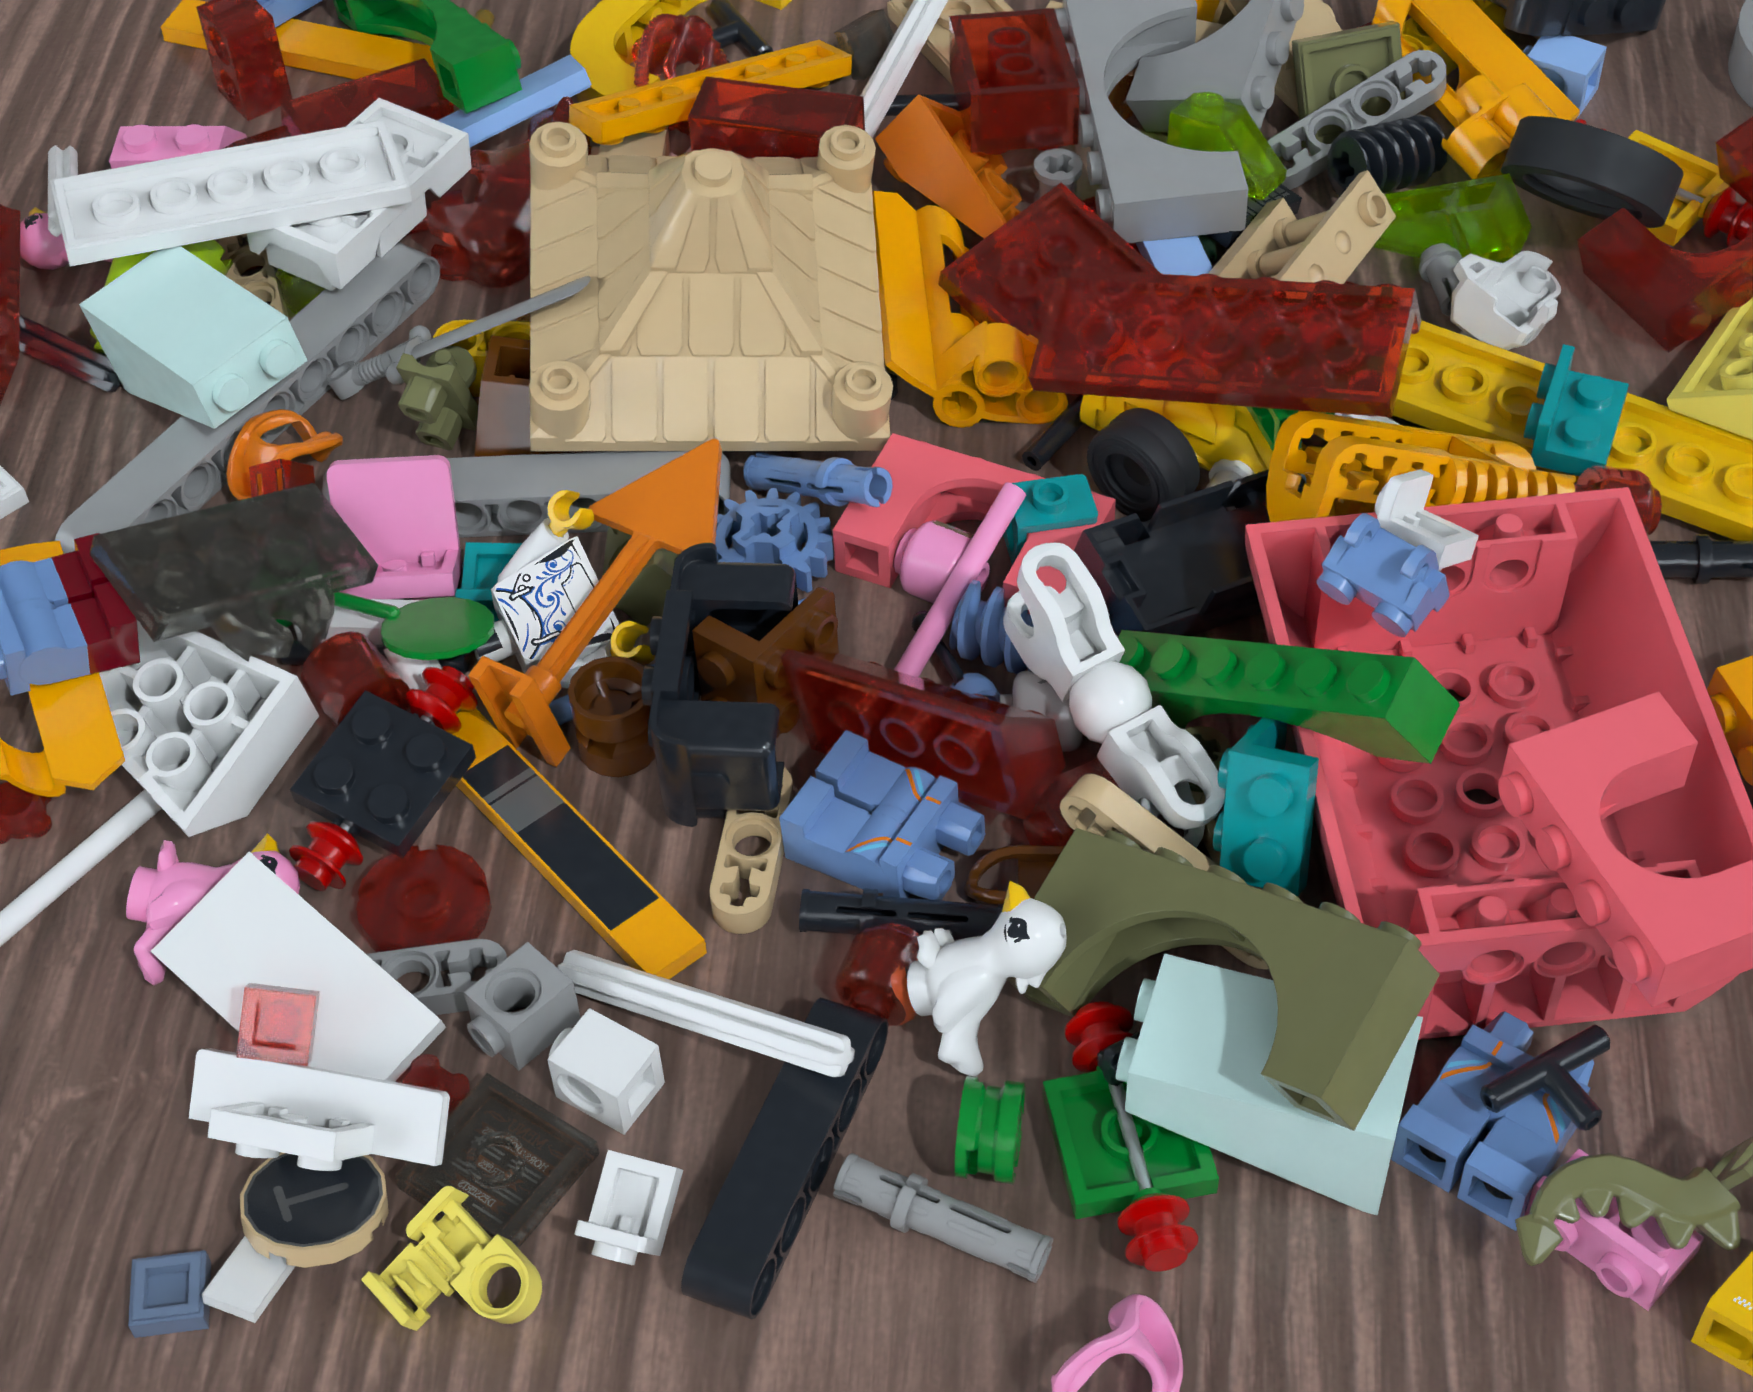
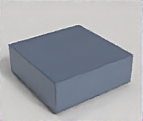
M206 1250L132 1259L128 1326L134 1338L209 1329L210 1306L204 1304L202 1293L211 1282L212 1262Z

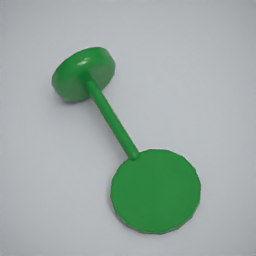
M282 541L270 545L260 555L253 568L249 583V604L253 615L262 624L279 628H286L295 624L301 598L385 619L381 626L382 642L389 651L405 658L420 660L452 658L470 653L486 644L494 634V615L485 605L471 599L455 597L428 598L398 608L387 603L317 586V568L310 553L302 546Z

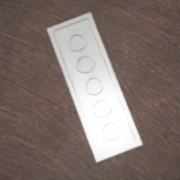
M386 120L50 180L70 267L412 202L410 184Z

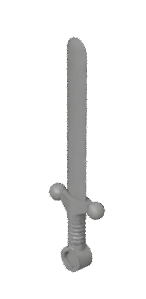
M585 276L432 339L428 328L422 325L415 326L409 332L408 341L383 354L357 364L354 361L345 362L335 368L327 376L326 381L341 400L355 395L365 385L387 377V380L394 385H402L404 380L396 367L403 353L413 355L416 361L420 363L421 357L578 293L588 285L591 277Z

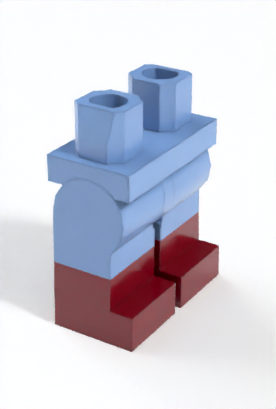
M100 533L74 539L75 551L36 562L20 560L0 566V680H5L11 696L30 691V684H51L140 663L137 620L120 580H117V573Z

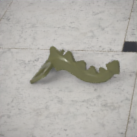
M1753 1136L1725 1152L1711 1171L1707 1168L1696 1167L1682 1178L1666 1174L1638 1160L1611 1153L1581 1156L1559 1166L1544 1180L1537 1191L1530 1208V1213L1515 1219L1522 1255L1529 1266L1541 1264L1563 1241L1554 1221L1557 1218L1571 1224L1577 1222L1580 1219L1575 1202L1577 1198L1582 1201L1593 1217L1601 1218L1608 1213L1613 1197H1616L1620 1220L1625 1227L1635 1228L1652 1216L1656 1219L1667 1243L1676 1250H1681L1688 1244L1695 1227H1698L1727 1251L1736 1249L1740 1246L1741 1241L1737 1212L1741 1206L1737 1198L1729 1190L1753 1176Z

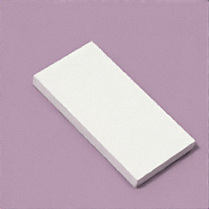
M250 852L151 950L166 967L268 1059L395 1082L446 1028L441 1019Z

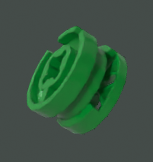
M966 1077L962 1091L956 1137V1178L967 1179L969 1174L976 1175L978 1172L993 1175L996 1183L1014 1185L1016 1178L1014 1167H1018L1022 1137L1021 1125L1025 1105V1082L1006 1080L1003 1087L987 1086L986 1089L984 1083L979 1082L978 1077Z

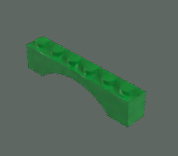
M333 0L338 19L354 31L368 34L403 36L431 46L430 51L443 97L466 114L522 90L517 72L521 68V58L514 43L492 30L487 23H482L470 15L465 8H460L450 0Z
M1122 630L1118 636V640L1125 649L1119 663L1132 666L1147 680L1152 695V709L1161 705L1170 720L1181 729H1185L1190 721L1204 715L1218 713L1245 714L1306 728L1345 742L1377 757L1431 764L1460 706V703L1415 657Z

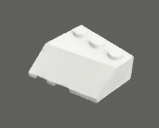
M145 608L137 618L140 663L102 671L99 674L124 754L125 762L122 766L188 837L247 817L315 723L319 714L298 676Z

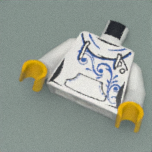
M561 490L551 497L547 507L549 518L544 519L530 534L499 574L497 584L491 589L494 609L499 620L494 622V634L486 644L473 650L478 661L482 656L498 662L516 655L524 673L531 665L537 666L599 582L578 537L569 539L567 532L569 529L585 530L594 521L593 511L586 508L579 509L570 518V506L575 500H578L579 492ZM612 610L561 680L562 688H568L571 677L578 669L594 659L615 656L631 659L641 665L651 663L655 655L651 654L649 646L639 645L634 648L636 639L640 635L646 634L649 631V627L633 621H625L619 624Z

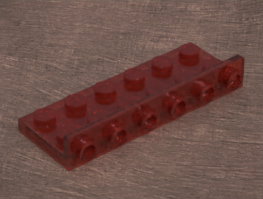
M1096 267L1084 269L1059 268L1028 378L1033 391L1392 417L1410 335L1419 332L1421 317L1415 288H1402L1394 284L1366 286L1339 284L1330 280H1321L1313 283L1280 281L1272 277L1242 279L1225 278L1214 274H1200L1198 276L1171 275L1152 270L1136 273L1105 271Z

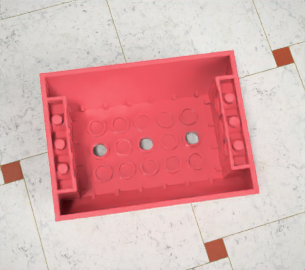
M1629 487L1424 507V510L1479 535L1470 560L1443 568L1440 571L1446 575L1450 593L1446 603L1438 612L1431 610L1416 632L1410 629L1405 637L1396 636L1380 626L1372 617V612L1375 608L1356 597L1353 598L1349 605L1341 604L1325 594L1316 583V580L1323 572L1322 563L1340 535L1345 537L1353 521L1362 513L1245 525V545L1270 644L1415 657L1445 689L1454 690L1459 696L1465 698L1459 702L1460 706L1431 764L1377 757L1345 742L1290 724L1298 754L1319 758L1314 818L1337 905L1352 913L1363 924L1378 928L1382 921L1396 924L1415 935L1421 941L1419 951L1440 974L1418 1016L1423 1017L1418 1040L1466 1035L1473 1024L1484 1029L1504 1011L1527 1023L1529 1028L1685 1012L1713 995L1739 975L1737 974L1651 1007L1636 984H1631L1622 977L1616 967L1613 952L1595 926H1589L1583 921L1576 909L1572 892L1557 871H1551L1544 865L1538 854L1535 839L1519 817H1513L1508 813L1499 795L1498 781L1502 776L1510 743L1659 691L1698 742L1684 787L1628 806L1607 816L1601 821L1606 835L1612 844L1635 864L1649 871L1670 877L1696 878L1708 876L1753 860V808ZM1375 512L1367 513L1377 519ZM1472 789H1482L1498 801L1492 804H1478L1467 798L1464 793Z

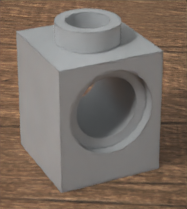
M526 942L464 992L471 1017V1022L467 1024V1029L472 1039L487 1055L494 1057L498 1053L501 1054L518 1071L550 1046L564 1029L572 1028L581 1019L573 981L529 942ZM526 1008L519 1012L509 1013L515 1009Z

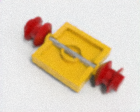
M1578 119L1575 121L1578 123L1586 124V121L1583 119ZM1635 130L1628 137V139L1666 156L1675 162L1684 173L1665 224L1658 228L1630 227L1647 234L1651 238L1674 246L1700 218H1703L1705 237L1712 238L1719 231L1726 233L1727 247L1731 249L1736 247L1741 241L1748 243L1753 238V196L1744 204L1736 201V188L1729 186L1733 172L1639 130Z

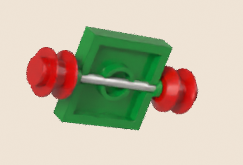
M1104 1001L1093 1002L1080 1008L1067 1023L1064 1030L1066 1040L1070 1044L1077 1046L1072 1054L1073 1066L1084 1074L1043 1081L1042 1097L1074 1217L1076 1220L1122 1211L1117 1219L1118 1228L1123 1234L1134 1237L1125 1249L1127 1259L1133 1264L1145 1266L1150 1271L1171 1270L1183 1264L1188 1257V1253L1198 1243L1196 1230L1190 1226L1181 1225L1190 1212L1188 1202L1185 1199L1217 1193L1219 1176L1209 1146L1125 1111L1127 1082L1118 1086L1109 1084L1104 1079L1103 1071L1097 1065V1054L1108 1046L1133 1035L1128 1033L1133 1026V1017L1131 1012L1122 1006Z

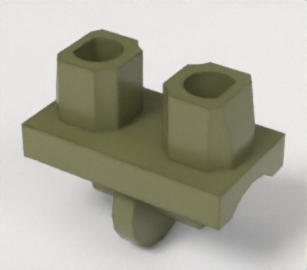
M447 346L437 350L430 356L426 366L418 363L413 355L403 353L396 369L407 386L398 406L404 415L420 422L415 433L422 443L450 451L453 449L462 428L473 431L477 430L479 406L468 389L476 378V363L470 353L459 346Z

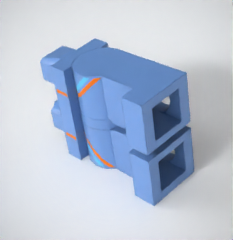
M848 730L844 731L816 768V778L810 776L779 817L785 858L863 890L864 888L878 889V893H883V896L908 898L910 894H914L929 900H942L952 885L955 868L954 861L939 855L940 851L946 846L967 856L973 855L985 837L984 815L959 802L957 782L941 775L936 779L925 770L916 767L905 768L869 751L868 739Z
M1504 1011L1484 1029L1474 1024L1471 1026L1463 1038L1461 1046L1449 1058L1429 1091L1418 1105L1413 1104L1398 1124L1391 1160L1448 1193L1463 1172L1457 1198L1516 1231L1515 1219L1525 1216L1533 1186L1542 1176H1549L1577 1127L1544 1088L1535 1091L1498 1113L1488 1110L1483 1104L1480 1097L1482 1086L1534 1058L1526 1053L1531 1045L1534 1032L1527 1023ZM1593 1059L1569 1072L1588 1095L1590 1091L1588 1082L1594 1066ZM1419 1145L1444 1158L1446 1162H1436L1428 1159L1421 1152ZM1483 1181L1511 1196L1513 1199L1495 1197L1486 1189Z

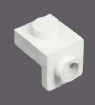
M1419 469L1391 477L1380 491L1375 503V513L1380 527L1415 547L1423 544L1436 553L1439 566L1438 571L1470 560L1479 535L1424 510L1433 481V474Z
M608 1150L589 1221L578 1220L574 1235L595 1240L592 1255L629 1265H635L638 1252L660 1256L683 1170Z

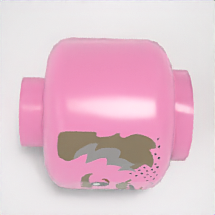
M937 520L926 522L918 529H910L900 541L894 559V569L896 573L900 574L903 590L912 596L933 604L974 535ZM989 563L985 564L977 578V581L981 582V592L989 577Z

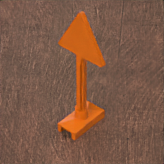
M711 439L589 506L588 509L593 511L594 521L629 534L632 537L537 666L531 665L525 673H521L482 656L468 674L497 729L516 749L524 738L529 735L533 737L546 763L557 768L571 748L549 707L562 688L560 682L656 550L663 548L679 555L685 549L696 544H716L722 448L718 439Z

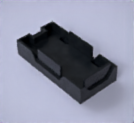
M1269 469L1238 479L1234 484L1230 480L1160 503L1152 519L1141 522L1138 515L1134 513L1083 530L1074 552L1100 588L1108 609L1111 626L1117 636H1119L1122 630L1195 636L1261 612L1246 551L1245 525L1270 522L1266 499ZM1301 477L1298 492L1301 494L1304 484H1306L1303 477ZM1235 506V508H1237L1228 512L1226 511V508Z

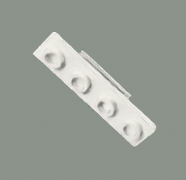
M207 1048L199 1050L196 1054L189 1118L209 1122L208 1138L236 1143L235 1153L251 1158H277L280 1152L298 1155L297 1165L310 1170H340L342 1160L369 1154L438 1166L442 1165L450 1096L446 1091Z

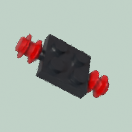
M443 666L441 669L426 667L422 672L423 680L428 686L425 691L410 689L406 693V700L412 714L365 690L290 788L296 803L332 821V823L309 822L306 830L312 838V842L308 847L292 845L289 849L290 856L296 862L294 868L298 871L299 878L307 885L319 891H325L328 886L343 889L346 886V880L340 870L344 864L359 866L364 861L359 845L355 840L358 835L402 859L476 759L473 745L451 734L459 732L462 727L456 715L459 709L474 711L478 705L477 699L472 693L474 686L462 672L450 666Z

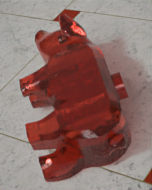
M562 97L556 105L534 115L528 124V139L523 143L501 150H473L470 153L472 168L467 173L476 175L481 184L476 194L475 202L454 207L436 202L427 216V224L431 234L453 246L448 247L435 243L431 249V257L435 258L440 265L441 279L449 281L471 280L488 288H507L515 286L528 278L530 275L531 259L529 143L532 134L537 128L552 122L569 123V105L575 104L570 97ZM584 134L588 144V155H591L590 137Z

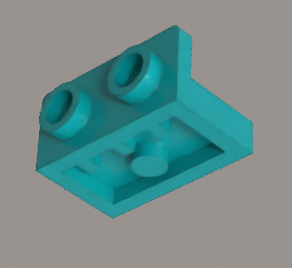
M1563 344L1557 365L1545 363L1537 391V398L1544 399L1545 402L1544 405L1532 403L1524 431V438L1534 440L1531 456L1535 466L1581 477L1587 473L1603 476L1629 384L1571 371L1575 347Z

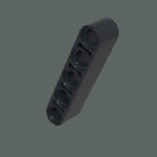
M821 997L815 1001L804 1023L848 1036L851 1047L855 1050L853 1062L848 1064L845 1074L841 1077H831L784 1062L692 1246L681 1281L683 1295L749 1319H755L761 1312L882 1057L889 1027L888 1019Z

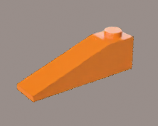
M918 94L875 138L886 156L883 163L895 179L901 183H908L1014 261L1044 272L1053 265L1034 223L1023 212L1015 208L1023 199L1018 189L1012 184L1008 185L1001 177L1008 167L978 119Z

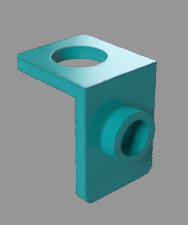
M1075 474L1012 483L1020 487L1026 493V497L1003 534L1011 564H1014L1024 546L1027 533L1090 525L1098 521V511L1085 475Z

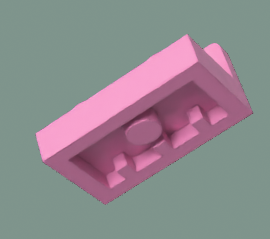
M1578 1149L1566 1163L1581 1156L1589 1155ZM1542 1176L1533 1186L1525 1215L1530 1213L1536 1193L1547 1176ZM1613 1197L1608 1213L1604 1217H1593L1582 1201L1577 1198L1575 1202L1580 1219L1573 1224L1557 1218L1554 1221L1563 1238V1241L1555 1250L1568 1252L1594 1271L1600 1282L1611 1292L1624 1298H1631L1647 1311L1698 1253L1704 1239L1701 1234L1694 1230L1688 1244L1683 1249H1673L1667 1243L1656 1219L1652 1216L1635 1228H1627L1620 1220L1616 1197Z

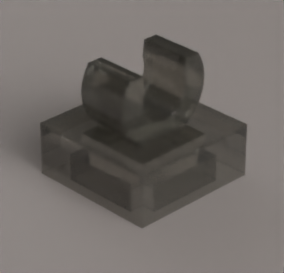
M884 9L872 10L835 31L834 34L837 42L833 43V46L852 55L851 76L853 80H864L871 76L894 36Z

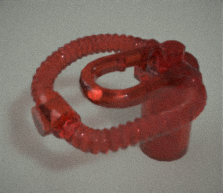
M661 14L649 21L641 38L637 39L633 45L632 56L636 66L634 68L635 73L633 77L635 80L633 83L636 87L648 85L649 73L655 76L664 73L665 80L678 77L676 67L687 62H691L694 65L699 64L695 72L711 68L712 61L715 67L730 62L726 60L727 56L720 49L721 44L713 38L711 26L703 18L697 15L685 17L682 14L678 16ZM724 110L710 113L709 117L702 121L685 120L667 125L668 132L677 129L687 135L700 136Z

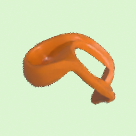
M279 409L255 415L244 424L232 447L226 473L229 489L242 505L252 511H266L275 508L285 495L289 481L291 460L298 456L310 454L315 460L323 462L327 460L334 449L343 444V436L337 432L331 433L329 431L317 434L308 420L291 410ZM291 423L303 442L277 445L263 441L261 436L271 429Z

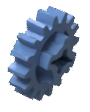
M770 488L766 498L760 499L757 498L752 490L745 491V502L740 505L730 499L723 501L725 515L718 514L715 545L717 547L718 562L788 564L795 570L797 587L807 593L812 590L811 576L820 578L827 576V561L834 558L831 521L829 517H820V507L817 502L809 503L802 507L801 495L796 491L789 495L786 500L779 499L777 488ZM806 542V545L802 550V543Z

